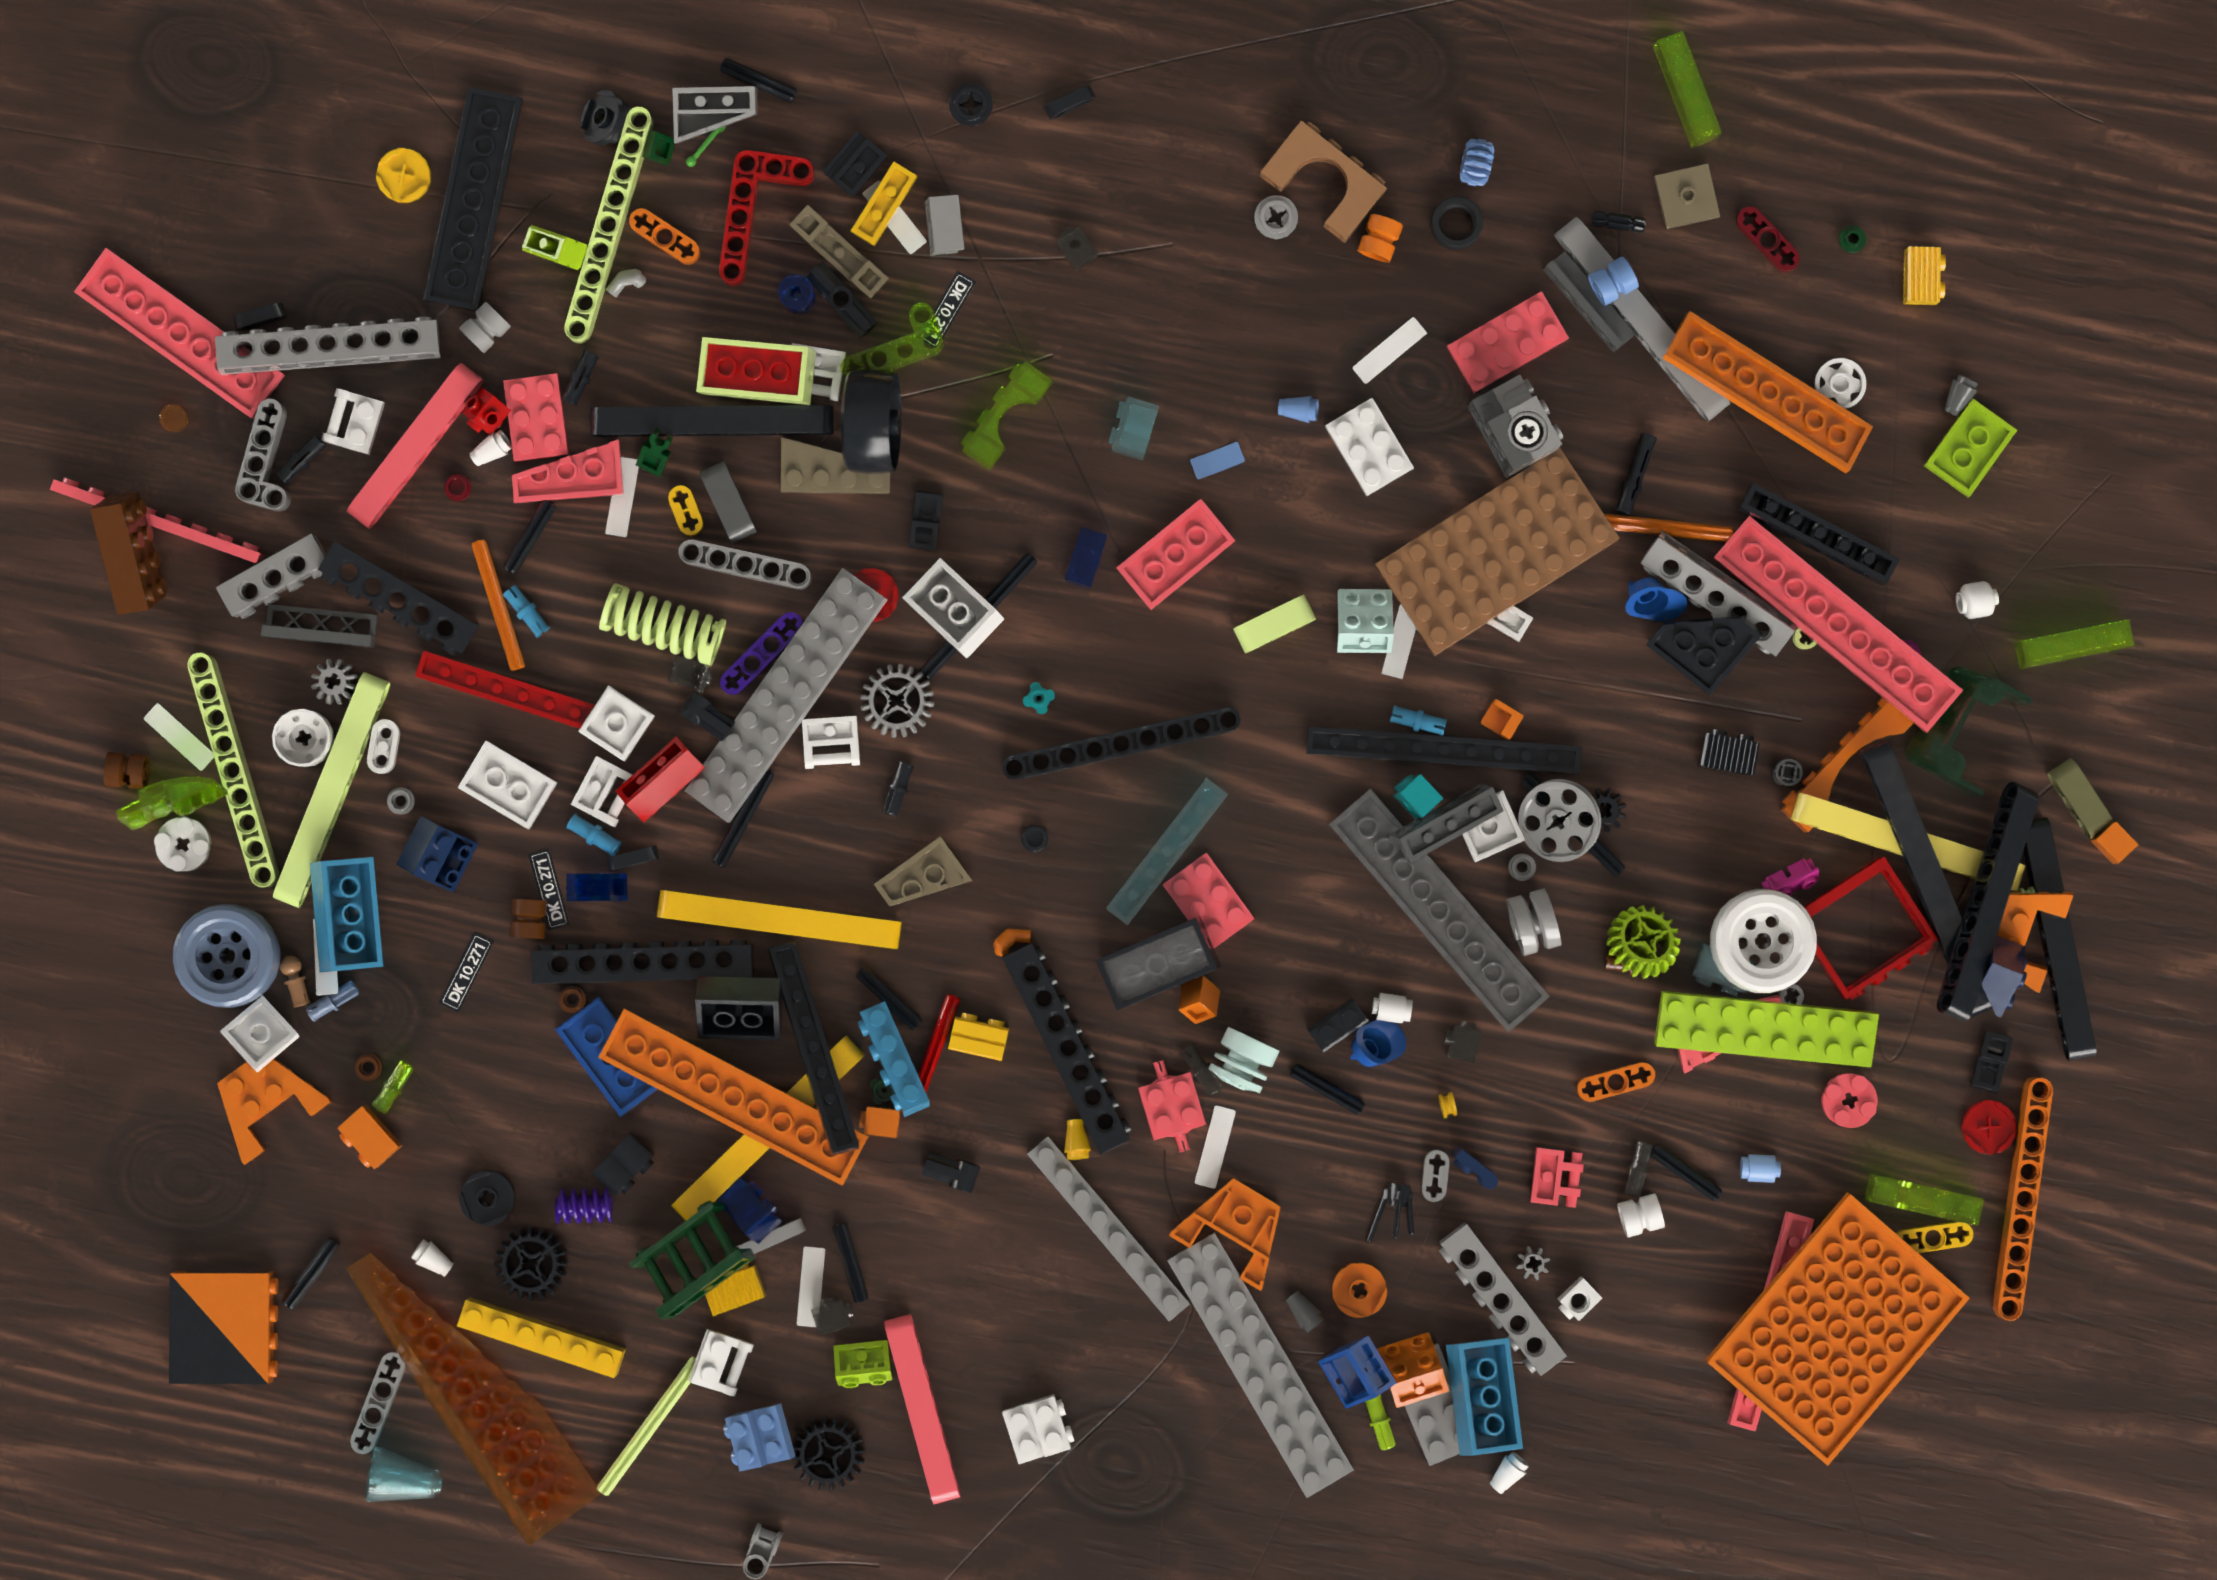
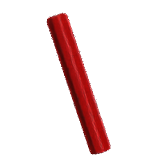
M947 994L917 1073L925 1092H927L960 1002L959 997Z

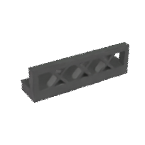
M1565 251L1545 266L1543 271L1613 353L1635 335L1610 304L1606 306L1601 304L1587 276Z
M269 604L266 625H262L261 636L375 648L378 615ZM274 611L285 612L291 621L284 627L273 626ZM290 612L300 614L294 618V616ZM306 614H312L319 623L312 629H303L298 620ZM318 615H323L327 617L321 620ZM332 617H340L346 626L339 632H332L325 623ZM345 618H354V620L348 623ZM360 619L371 620L369 635L357 634L352 626ZM295 624L298 628H291V626ZM322 626L325 631L318 630V629ZM349 629L352 633H344V632H346V631Z
M1480 784L1427 813L1423 818H1418L1389 834V838L1392 843L1400 845L1407 862L1412 863L1504 810L1494 788Z

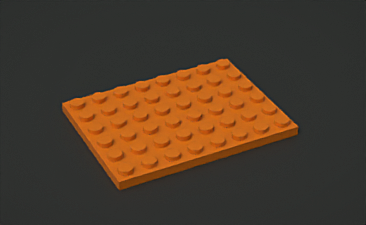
M1847 1192L1705 1361L1828 1466L1970 1298Z

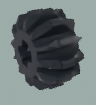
M1596 788V798L1594 797L1597 804L1601 803V806L1608 805L1609 807L1607 809L1608 817L1605 815L1601 816L1600 829L1601 832L1602 825H1604L1605 832L1608 834L1612 830L1610 823L1616 828L1621 827L1620 822L1616 818H1626V814L1618 812V809L1626 807V803L1617 805L1616 801L1621 798V795L1617 793L1610 798L1611 788L1605 790L1604 797L1602 790ZM1589 812L1580 814V818L1590 817V820L1585 825H1592L1593 816Z

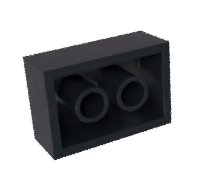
M698 976L695 996L698 1039L780 1040L783 1018L781 978Z

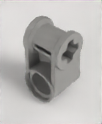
M757 1523L743 1563V1570L747 1577L759 1579L765 1575L773 1556L776 1554L783 1532L775 1533L762 1528V1524ZM757 1558L763 1562L764 1568L761 1572L751 1571L749 1568V1561L751 1559Z

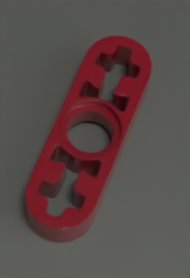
M1745 207L1738 213L1736 217L1738 229L1777 270L1787 273L1797 267L1800 261L1798 251L1757 208ZM1743 214L1747 216L1753 214L1755 216L1753 223L1757 227L1762 223L1765 227L1760 229L1756 236H1754L1752 232L1756 229L1752 224L1747 226L1743 224L1745 220ZM1765 232L1772 233L1775 237V244L1772 247L1763 246L1760 241L1761 234ZM1781 243L1784 247L1780 251L1785 256L1788 254L1792 255L1790 260L1792 265L1788 263L1782 265L1780 262L1783 259L1778 252L1773 256L1770 252L1774 251Z

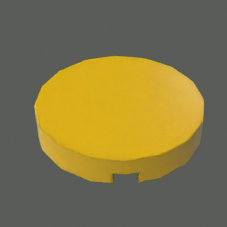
M397 148L387 152L380 159L376 181L379 189L389 199L398 203H410L418 200L427 192L431 183V170L428 162L419 152L406 148Z

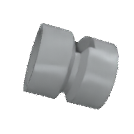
M487 302L475 311L476 319L470 318L459 327L483 353L494 343V336L501 337L511 327Z

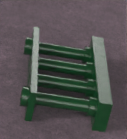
M707 1201L697 1208L698 1212L653 1246H648L636 1253L637 1258L629 1263L631 1268L646 1267L663 1296V1305L656 1309L660 1319L675 1318L756 1258L751 1248L739 1249V1247H735L716 1214L726 1207L724 1202ZM706 1221L725 1251V1259L720 1263L713 1261L696 1231ZM686 1236L705 1267L703 1270L705 1274L699 1278L693 1277L675 1246ZM665 1252L684 1282V1289L678 1294L673 1293L655 1262V1259Z

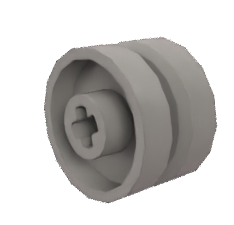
M1545 888L1530 892L1529 903L1531 910H1529L1525 898L1521 895L1507 899L1511 928L1523 956L1538 952L1539 942L1537 935H1539L1541 943L1546 949L1561 946L1557 920Z

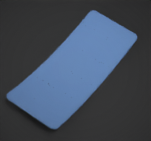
M1234 442L1195 457L1190 462L1196 478L1201 479L1243 463L1245 459L1239 443Z

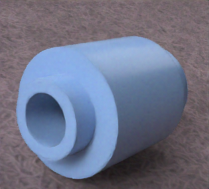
M1748 1154V1157H1741V1179H1747L1748 1182L1774 1183L1775 1177L1780 1178L1781 1162L1776 1161L1775 1155Z

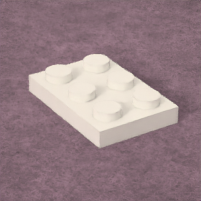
M1373 398L1325 425L1366 497L1414 469Z
M485 741L458 788L530 830L558 782L492 743Z

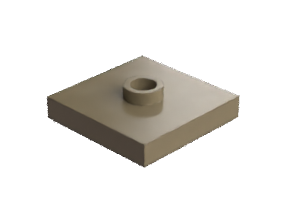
M1708 164L1654 176L1666 230L1720 217Z

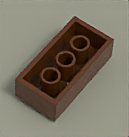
M139 491L108 496L90 508L117 615L149 610L165 598L167 592L166 581L161 577L159 570L160 557L154 550L152 543L153 530L148 525L145 516L147 511L146 503L141 498Z

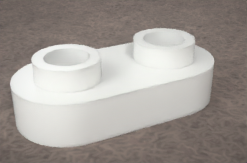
M382 719L377 721L372 727L367 764L375 773L386 774L396 764L400 728L394 721ZM389 728L391 736L385 739L382 732L384 729ZM384 755L387 758V762L381 766L378 763V758Z

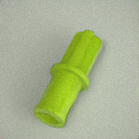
M1380 1394L1373 1399L1365 1401L1371 1419L1369 1424L1370 1427L1373 1426L1379 1447L1381 1450H1388L1395 1446V1441L1388 1422L1391 1419L1386 1415Z

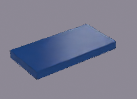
M599 996L555 1030L617 1114L622 1117L658 1089L598 1058L618 1021Z

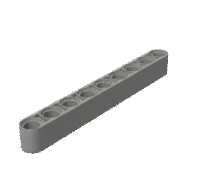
M1577 217L1554 234L1558 243L1587 278L1589 274L1598 269L1608 270V264L1614 261ZM1635 289L1626 295L1619 293V298L1610 303V305L1631 328L1637 339L1698 413L1709 422L1729 406L1730 402L1728 399L1662 358L1675 334L1641 292Z

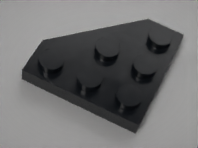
M1743 616L1664 622L1646 645L1711 696L1760 639L1763 632Z

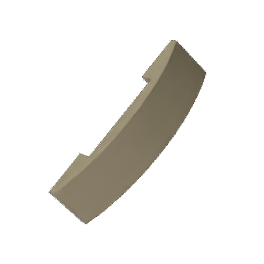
M809 205L790 223L789 226L870 299L888 281L889 278L840 236Z

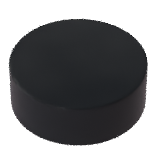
M1030 825L1021 834L1022 845L1030 852L1042 851L1048 844V834L1040 825Z

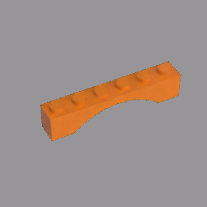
M1882 697L1877 702L1880 707L1873 714L1869 711L1858 722L1861 727L1854 734L1851 731L1848 732L1840 740L1839 743L1842 746L1836 753L1830 751L1820 762L1823 766L1816 773L1812 770L1801 781L1804 786L1797 793L1793 790L1782 801L1785 806L1781 811L1791 820L1799 793L1829 801L1832 785L1840 769L1854 753L1876 739L1903 734L1913 722ZM1791 820L1804 833L1809 832L1813 828L1811 826Z

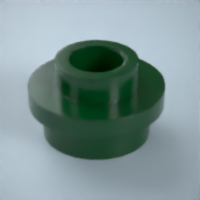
M1847 226L1839 234V245L1845 252H1859L1866 244V234L1858 226ZM1854 234L1857 237V243H1850L1848 236Z

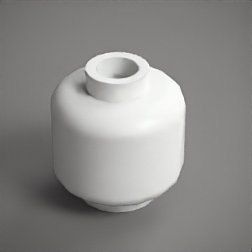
M1985 581L1965 584L1956 593L1957 609L1960 614H1964L1968 619L1990 616L1994 612L1995 605L1999 604L1997 590L1992 589L1990 584Z

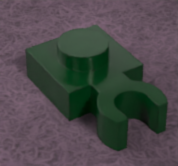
M656 428L651 434L650 439L644 443L635 465L660 477L671 454V451L667 450L673 440V435L669 434L666 440H661L658 437L660 429Z

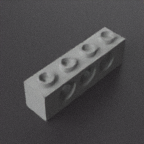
M310 534L222 583L216 589L231 616L236 618L240 616L241 619H244L256 612L255 607L263 603L267 606L280 599V593L286 590L293 592L304 585L302 581L311 576L313 579L320 577L323 572L319 571L318 568L327 554L317 536ZM298 558H303L305 560V568L300 572H295L293 568L294 561ZM274 571H279L281 581L279 584L272 586L269 577ZM255 584L257 595L252 599H248L245 593L246 588L249 585Z

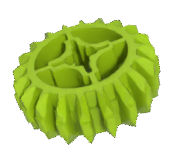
M1644 905L1639 906L1637 910L1632 906L1627 912H1620L1618 918H1614L1611 922L1612 927L1607 931L1609 938L1606 941V945L1612 947L1609 950V955L1617 957L1614 965L1622 963L1624 965L1622 972L1630 969L1632 970V977H1636L1640 972L1643 979L1648 978L1650 974L1654 978L1660 972H1667L1669 966L1676 962L1675 957L1680 952L1677 946L1680 944L1681 939L1674 937L1678 933V929L1670 927L1673 919L1665 921L1663 919L1664 912L1657 915L1655 914L1654 907L1650 908L1647 912ZM1630 926L1631 939L1626 942L1625 929ZM1658 942H1661L1662 953L1657 958L1655 953L1657 951L1656 945Z

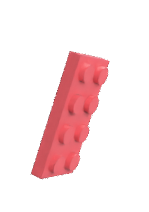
M1541 291L1447 345V348L1472 392L1476 393L1565 342L1569 337Z
M1200 499L1116 567V569L1147 607L1152 610L1232 545L1235 539L1203 500Z

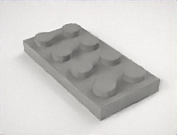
M1437 1342L1434 1343V1347L1443 1368L1449 1392L1405 1405L1429 1466L1459 1454L1449 1369Z

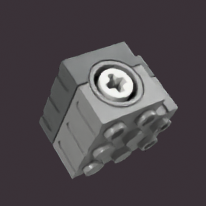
M1521 375L1475 398L1468 405L1471 415L1505 478L1518 473L1555 452L1562 445L1561 439H1563L1557 424L1552 425L1547 416L1550 414V411L1543 399L1539 401L1537 396L1532 397L1531 394L1534 393L1533 387L1527 378L1523 380Z

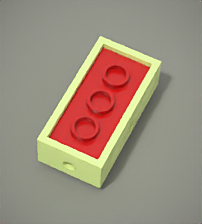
M702 337L696 392L706 396L810 405L816 350L806 346Z

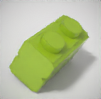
M534 225L528 228L522 246V251L575 270L581 268L587 250V244Z

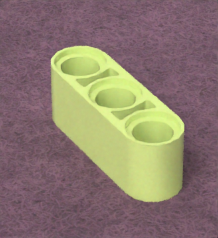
M1301 595L1237 626L1233 630L1246 654L1316 620V617L1305 595Z

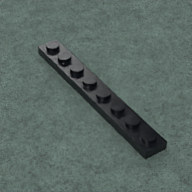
M796 942L771 947L768 953L776 978H781L782 998L831 1155L835 1156L859 1149V1143Z

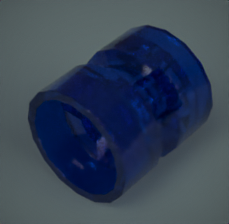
M792 274L781 281L778 295L787 311L801 315L813 308L816 302V293L807 277L801 274Z

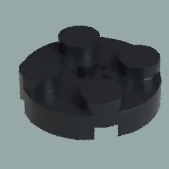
M601 90L596 93L600 96L595 100L590 99L586 103L580 119L581 129L585 130L584 138L599 146L607 145L608 143L615 144L620 140L621 130L630 109L629 104L620 95L610 90Z
M490 1170L477 1172L470 1176L462 1187L459 1196L461 1210L468 1219L484 1226L498 1224L505 1220L513 1211L516 1199L515 1190L510 1180L500 1172ZM484 1190H487L489 1194L493 1193L495 1196L490 1206H488L487 1202L482 1203L480 1201V1198L484 1196Z

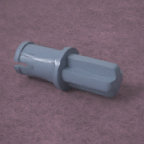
M349 981L338 988L337 994L325 995L314 1003L307 1005L305 1010L308 1012V1016L315 1022L332 1010L338 1011L340 1005L359 994L358 987L353 981Z

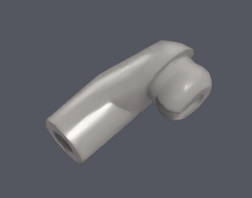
M636 268L620 271L605 290L617 298L627 285L633 284L637 288L642 287L646 282V276L642 274L641 270Z

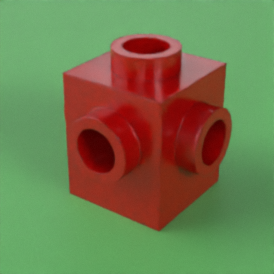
M481 387L474 396L468 399L461 413L469 418L466 424L477 433L483 430L491 435L502 425L503 420L511 410Z

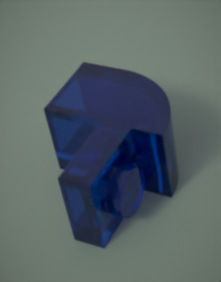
M627 873L566 874L567 901H628Z

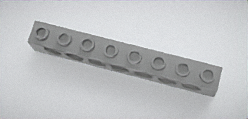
M418 317L412 322H404L403 319H390L386 324H377L375 321L360 322V326L336 323L332 325V328H321L320 325H309L305 327V330L282 327L278 328L277 332L268 333L263 329H255L249 331L250 334L241 335L235 331L223 332L222 336H215L217 369L221 375L441 358L439 327L437 320H432L431 317ZM409 333L418 335L417 341L412 344L405 343L404 337ZM387 335L391 339L387 345L380 346L376 344L378 337ZM354 337L363 339L362 345L358 348L349 346L350 340ZM327 339L335 341V346L330 350L321 348L322 343ZM300 341L308 343L305 351H294L296 343ZM276 343L280 345L277 353H266V349L270 344ZM251 346L252 352L248 356H240L238 352L241 347Z

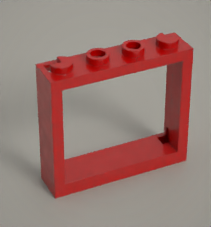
M1884 856L1878 857L1803 906L1810 917H1812L1870 878L1881 873L1921 935V938L1847 986L1844 985L1817 943L1814 957L1841 999L1850 998L1852 1001L1856 997L1861 996L1865 993L1864 987L1871 983L1875 986L1888 978L1886 973L1894 968L1897 971L1903 969L1911 963L1909 958L1917 953L1920 956L1926 954L1930 949L1934 948L1932 943L1938 940Z

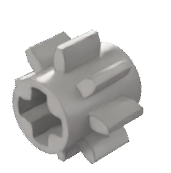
M1527 1246L1526 1254H1517L1521 1258V1264H1517L1515 1267L1525 1270L1523 1278L1526 1279L1529 1274H1533L1534 1278L1539 1280L1538 1274L1541 1271L1544 1273L1549 1272L1544 1267V1263L1550 1261V1258H1542L1540 1256L1543 1251L1542 1248H1538L1535 1253L1532 1252L1530 1246ZM1531 1256L1539 1260L1534 1270L1526 1266V1263L1530 1262L1529 1257Z

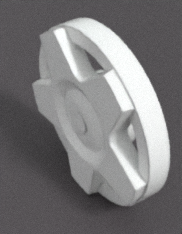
M1836 358L1826 362L1818 370L1815 376L1814 388L1827 398H1835L1838 405L1848 409L1862 399L1866 390V377L1861 367L1854 361ZM1842 363L1838 370L1829 367L1832 364ZM1853 369L1859 374L1860 380L1852 376ZM1820 377H1822L1825 381V385H1823L1821 388ZM1859 392L1856 399L1851 402L1850 395Z

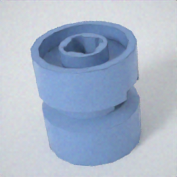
M1624 257L1609 263L1608 270L1598 269L1588 275L1589 283L1603 306L1618 299L1619 293L1626 295L1639 287L1637 278Z

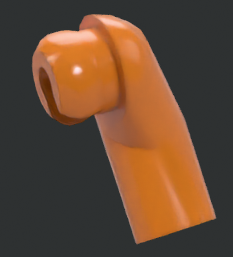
M1006 929L993 943L995 954L1006 956L1009 948L1014 943L1030 944L1031 930Z

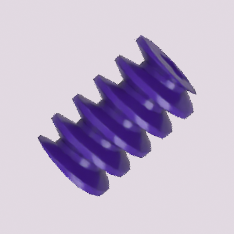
M574 1188L571 1189L569 1196H566L564 1189H560L559 1195L555 1200L556 1224L560 1223L562 1216L566 1224L571 1223L573 1216L577 1223H581L584 1215L588 1223L593 1222L595 1215L599 1223L604 1222L606 1215L609 1222L612 1223L613 1200L608 1188H604L602 1196H599L597 1188L593 1189L591 1196H588L586 1188L582 1189L580 1196H577Z

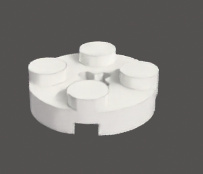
M188 817L171 819L159 829L158 834L155 836L156 854L166 867L174 871H193L201 867L209 857L210 833L197 820ZM179 838L183 840L189 839L188 851L185 852L183 849H177Z

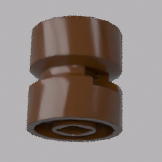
M108 752L103 772L105 787L123 788L127 784L129 789L146 790L150 777L149 756L131 754L128 758L125 753Z
M511 899V911L516 916V919L510 922L509 937L545 939L546 923L541 921V918L546 916L547 900Z

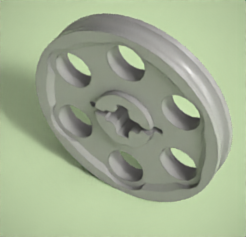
M1553 779L1539 784L1526 795L1519 809L1518 824L1525 843L1533 852L1547 860L1565 862L1579 858L1594 845L1601 829V813L1596 800L1586 788L1570 780ZM1566 789H1571L1576 793L1577 800L1575 803H1568L1564 800L1563 792ZM1544 791L1549 794L1550 803L1548 805H1541L1537 801L1538 792ZM1586 811L1593 816L1592 825L1588 826L1581 823L1579 819L1581 812ZM1569 812H1572L1569 816L1565 818L1563 825L1558 824L1548 829V827L1551 826L1556 820V815L1558 817L1565 816ZM1533 815L1539 819L1540 827L1538 829L1529 828L1526 822L1528 816ZM1571 836H1578L1582 839L1583 846L1581 849H1573L1570 846L1569 839ZM1549 837L1556 842L1555 851H1547L1543 847L1544 838Z

